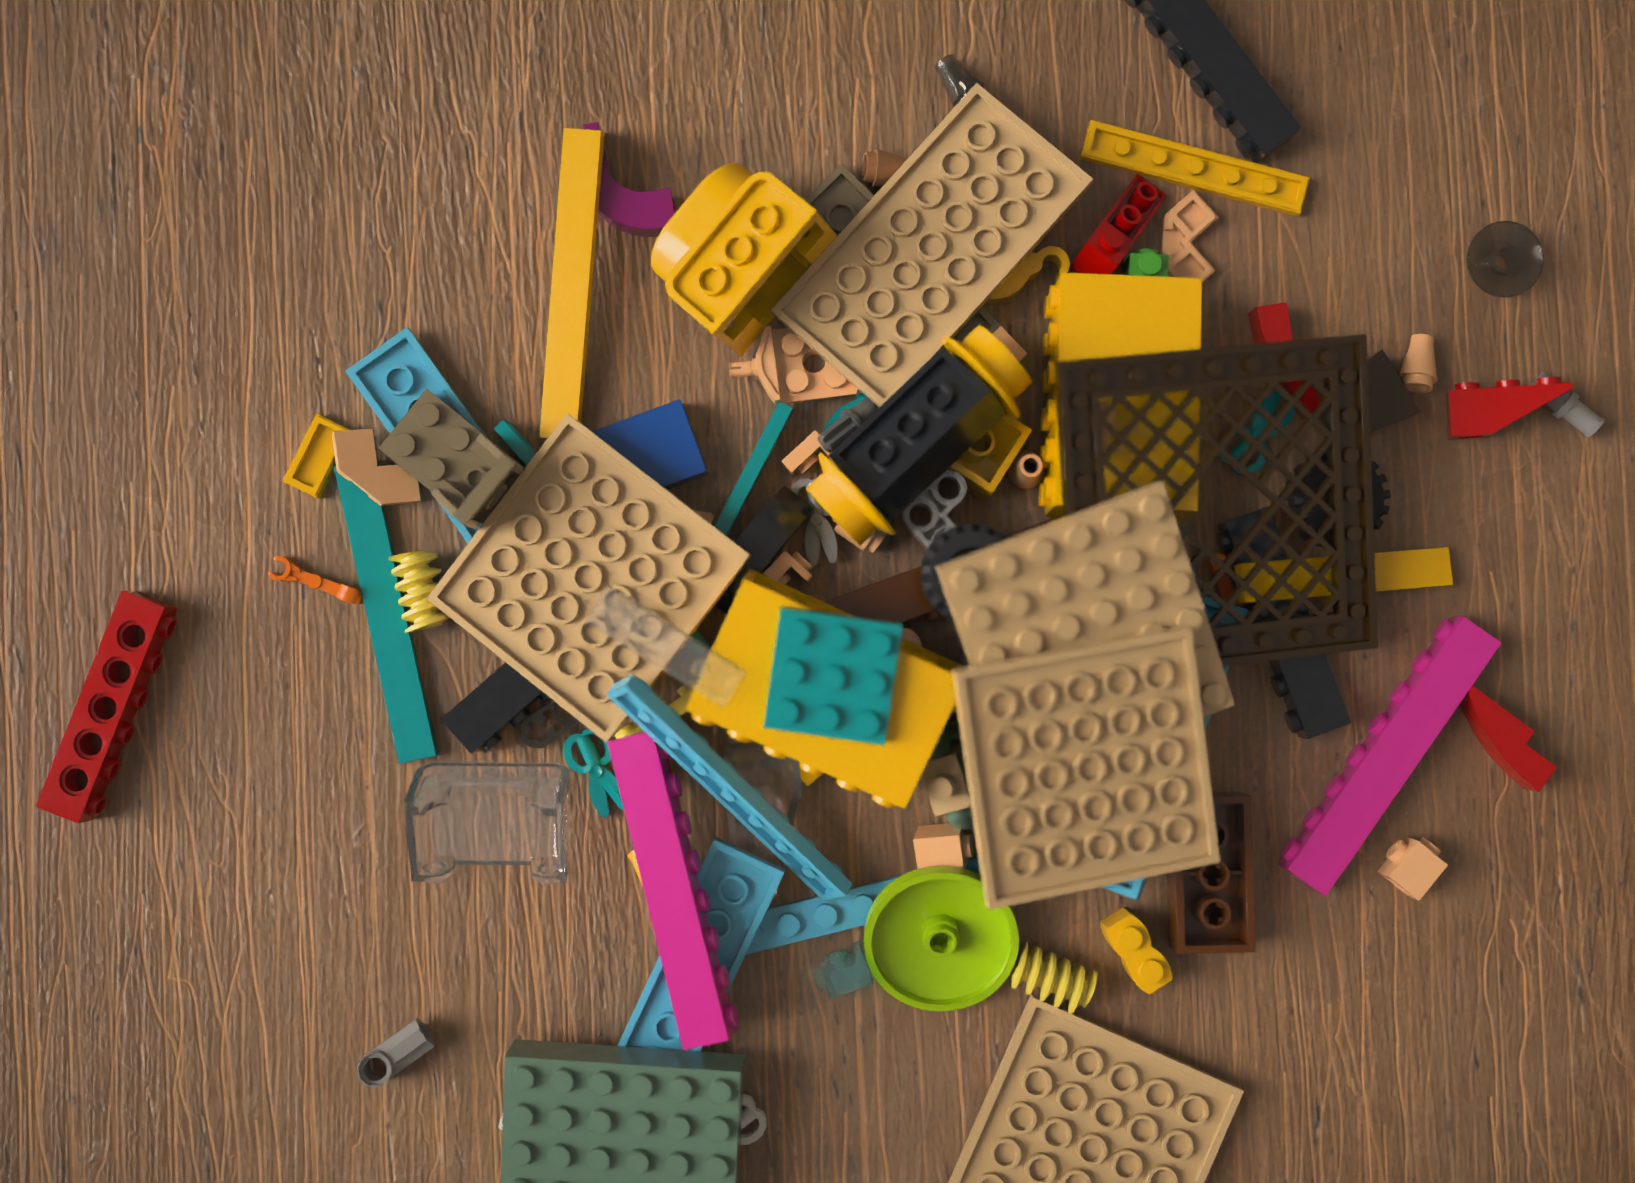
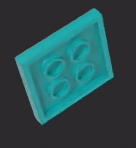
M781 606L764 728L885 745L902 623Z

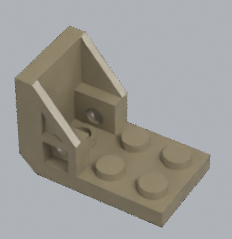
M428 389L424 391L378 448L432 492L431 495L464 526L479 530L525 469L518 461Z

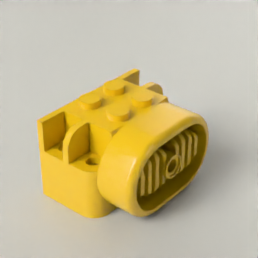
M730 163L710 173L664 226L654 244L651 254V265L654 272L666 282L665 286L669 296L713 335L742 357L764 331L765 326H768L775 318L771 309L835 240L837 235L812 206L774 175L768 172L753 174L741 164ZM810 229L809 235L807 237L802 238L805 235V233ZM735 318L734 324L731 327L726 328Z

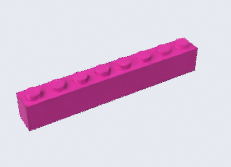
M1450 617L1439 623L1432 635L1435 640L1427 651L1422 650L1415 657L1411 664L1413 671L1405 682L1401 681L1392 690L1389 696L1392 702L1384 713L1380 712L1372 719L1367 728L1370 733L1362 745L1360 743L1355 745L1346 758L1348 765L1340 776L1335 775L1329 781L1324 790L1326 796L1319 807L1314 806L1304 817L1302 825L1305 827L1296 839L1291 838L1283 847L1280 854L1282 860L1278 865L1316 892L1327 896L1502 644L1466 617Z
M646 732L607 741L683 1050L729 1041L736 1032L735 1027L739 1025L738 1012L735 1004L729 1003L726 988H729V976L725 965H720L716 951L720 948L719 935L715 926L710 927L707 911H710V899L706 888H701L697 874L701 872L700 858L695 849L691 850L688 838L692 831L688 813L686 811L682 812L678 796L682 795V786L678 774L672 773L669 758L672 757Z

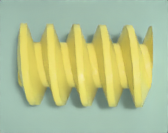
M419 550L388 558L391 562L401 563L391 570L393 576L404 578L395 584V590L407 592V595L398 600V605L411 607L410 610L401 616L403 621L414 622L412 626L405 630V633L438 627L450 618L444 612H440L439 608L426 599L439 583L433 582L432 578L442 572L441 568L429 567V563L439 557L438 553Z
M1025 941L1012 969L1011 988L1016 989L1024 981L1026 982V995L1030 996L1035 988L1038 987L1040 988V1001L1044 1002L1052 993L1054 994V1007L1058 1008L1066 999L1069 1001L1068 1013L1073 1014L1079 1005L1085 1008L1090 1002L1096 987L1098 972L1090 970L1085 975V967L1079 963L1071 969L1070 960L1065 957L1057 963L1056 954L1051 951L1042 958V948L1036 945L1028 952V942Z

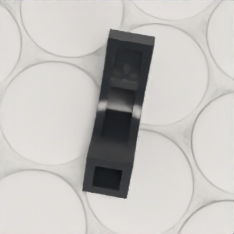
M785 485L770 499L735 541L752 557L715 604L727 615L748 570L752 569L762 573L814 510L813 507Z

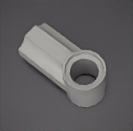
M416 1018L380 1045L372 1048L358 1063L357 1075L359 1080L368 1087H380L435 1047L436 1042L434 1041L433 1034L426 1024L420 1021L419 1018ZM371 1058H380L385 1062L387 1066L386 1074L378 1075L371 1070Z

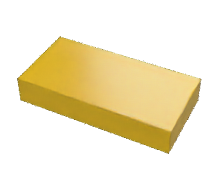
M316 413L283 482L320 499L334 472V466H336L332 433L334 431L350 429Z

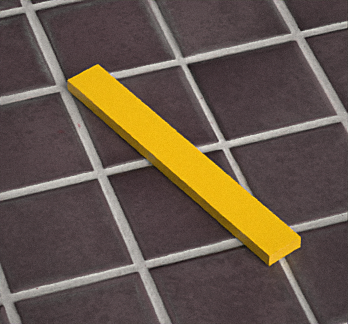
M564 128L540 438H548L566 413L572 415L579 422L582 420L605 132L598 130Z

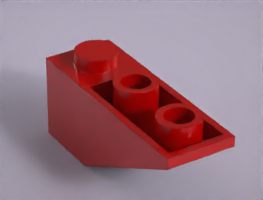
M1136 174L1074 259L1069 269L1074 273L1111 275L1168 195L1139 174Z
M1544 377L1536 379L1537 385L1520 386V380L1518 379L1496 381V387L1480 388L1479 382L1455 384V390H1449L1446 394L1448 440L1488 438L1568 393L1573 388V382L1561 383V377Z

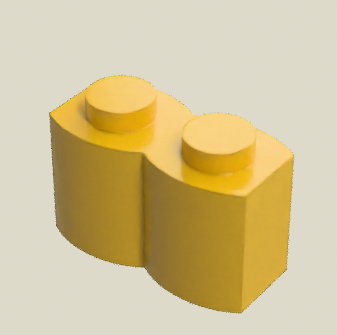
M1122 907L1100 921L1101 931L1105 940L1121 957L1126 973L1141 990L1150 995L1172 981V971L1167 960L1151 945L1150 935L1146 927L1129 910Z

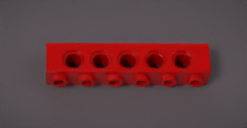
M121 590L35 807L78 824L94 820V817L99 816L106 803L104 792L108 782L115 778L120 768L121 762L118 760L122 747L127 745L133 736L135 725L132 722L137 710L144 706L148 698L149 689L146 687L151 674H155L162 663L163 654L161 649L165 639H168L176 628L177 618L174 616L178 609L177 607L136 591ZM139 626L145 632V640L140 646L134 641V632ZM124 662L131 669V675L126 682L120 676V667ZM109 698L115 701L117 707L113 717L108 715L105 708ZM95 733L102 740V748L99 752H96L91 745V740ZM80 770H83L88 777V783L85 788L81 787L77 781V775Z

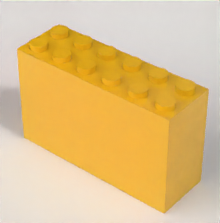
M1060 273L1056 284L1050 285L1049 296H1045L1043 310L1044 319H1050L1048 333H1044L1042 347L1043 356H1049L1047 370H1043L1041 384L1042 393H1048L1046 408L1041 410L1040 420L1041 431H1047L1045 446L1041 445L1039 457L1043 464L1042 468L1046 469V477L1044 478V483H1040L1038 495L1039 506L1045 507V517L1063 516L1054 361L1201 348L1202 278ZM1190 391L1163 394L1178 406ZM1152 394L1124 398L1139 410ZM1196 396L1183 412L1197 425L1200 419V398ZM1113 398L1100 399V400H1103V401H1111ZM1157 400L1144 416L1160 428L1172 411L1161 401ZM1118 403L1113 411H1116L1113 426L1121 432L1134 415ZM1178 418L1165 434L1180 446L1193 430ZM1139 421L1126 438L1139 450H1142L1154 433ZM1112 434L1110 435L1107 448L1115 439ZM1199 436L1186 451L1198 464ZM1159 440L1147 457L1162 468L1175 452ZM1121 443L1108 460L1123 473L1136 456ZM1180 458L1167 475L1182 487L1195 470ZM1141 462L1129 479L1140 488L1148 485L1156 476V473ZM1104 466L1107 492L1118 478ZM1162 480L1169 500H1171L1177 492ZM1198 480L1173 509L1175 519L1179 523H1182L1198 511ZM1123 484L1112 498L1132 490Z
M749 569L685 710L692 713V719L703 725L713 726L715 723L728 729L727 734L738 741L749 743L751 739L764 745V751L776 758L785 759L788 756L801 762L800 767L811 774L821 776L824 772L837 778L836 783L849 791L858 792L859 789L872 794V799L882 806L893 809L897 805L905 809L956 703L952 669L962 668L963 665L901 637L885 745L764 728L781 606L849 616L854 615Z

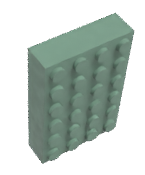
M514 1039L505 1055L501 1183H739L745 1054Z

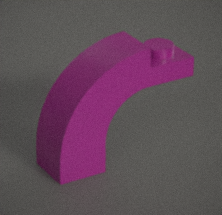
M598 122L583 124V128L586 130L602 131ZM604 145L598 214L609 224L624 232L643 237H658L664 226L676 213L671 188L637 192L622 187L609 174Z

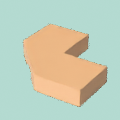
M1194 189L1163 216L1161 254L1169 255L1168 277L1202 278V282H1204L1216 270L1191 242L1219 217Z
M373 429L344 430L332 433L336 471L367 493L368 497L379 506L418 503L421 501L418 480L401 466H377Z

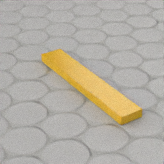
M1094 120L1089 122L1079 159L1296 217L1302 212L1310 177Z
M1449 547L1375 553L1376 592L1453 585ZM1329 557L1305 558V560L1318 571ZM1292 560L1268 561L1267 564L1281 575ZM1256 563L1234 565V571L1244 579ZM1299 565L1287 582L1300 592L1313 576ZM1330 568V570L1325 574L1324 577L1332 584V573ZM1262 569L1249 585L1263 597L1276 580ZM1318 583L1307 598L1331 596L1332 593L1321 583ZM1281 587L1270 601L1295 599V597L1285 588ZM1246 591L1238 598V604L1257 602Z

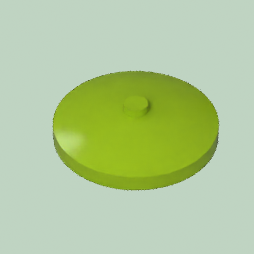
M929 866L916 869L892 881L872 903L864 926L865 957L872 975L880 986L902 1003L928 1011L944 1012L963 1009L975 1005L992 995L1010 975L1019 950V931L1016 917L1011 905L991 910L987 908L984 900L981 875L954 866Z

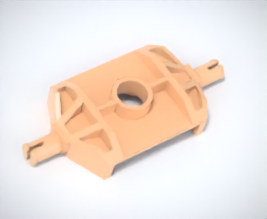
M765 326L755 355L756 358H752V361L729 362L731 379L754 375L755 379L760 380L775 405L781 402L786 404L862 394L858 388L827 361H825V366L821 371L816 373L807 371L803 366L804 360L811 355H820L789 328L772 330L771 326Z

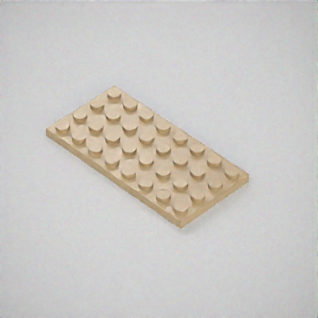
M976 83L771 309V312L787 328L880 407L944 347L941 342L943 336L954 338L1089 189L1093 184V178Z

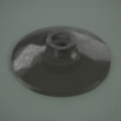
M1512 221L1495 222L1481 229L1470 242L1466 257L1467 269L1474 283L1484 292L1496 297H1514L1529 290L1539 279L1544 266L1543 248L1537 236L1526 226ZM1496 256L1504 259V268H1499L1496 265Z

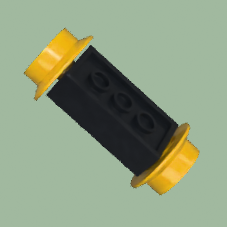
M978 325L962 341L943 336L941 342L944 347L829 455L847 478L822 453L818 455L823 473L806 490L859 546L876 530L893 536L896 534L892 526L871 503L892 522L1005 414L1013 419L1020 417L1015 399L1032 384V380L1013 354L982 326Z

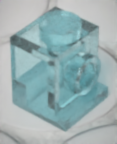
M860 941L852 943V952L847 953L846 949H839L825 955V962L819 963V967L812 969L819 991L826 989L829 999L874 984Z

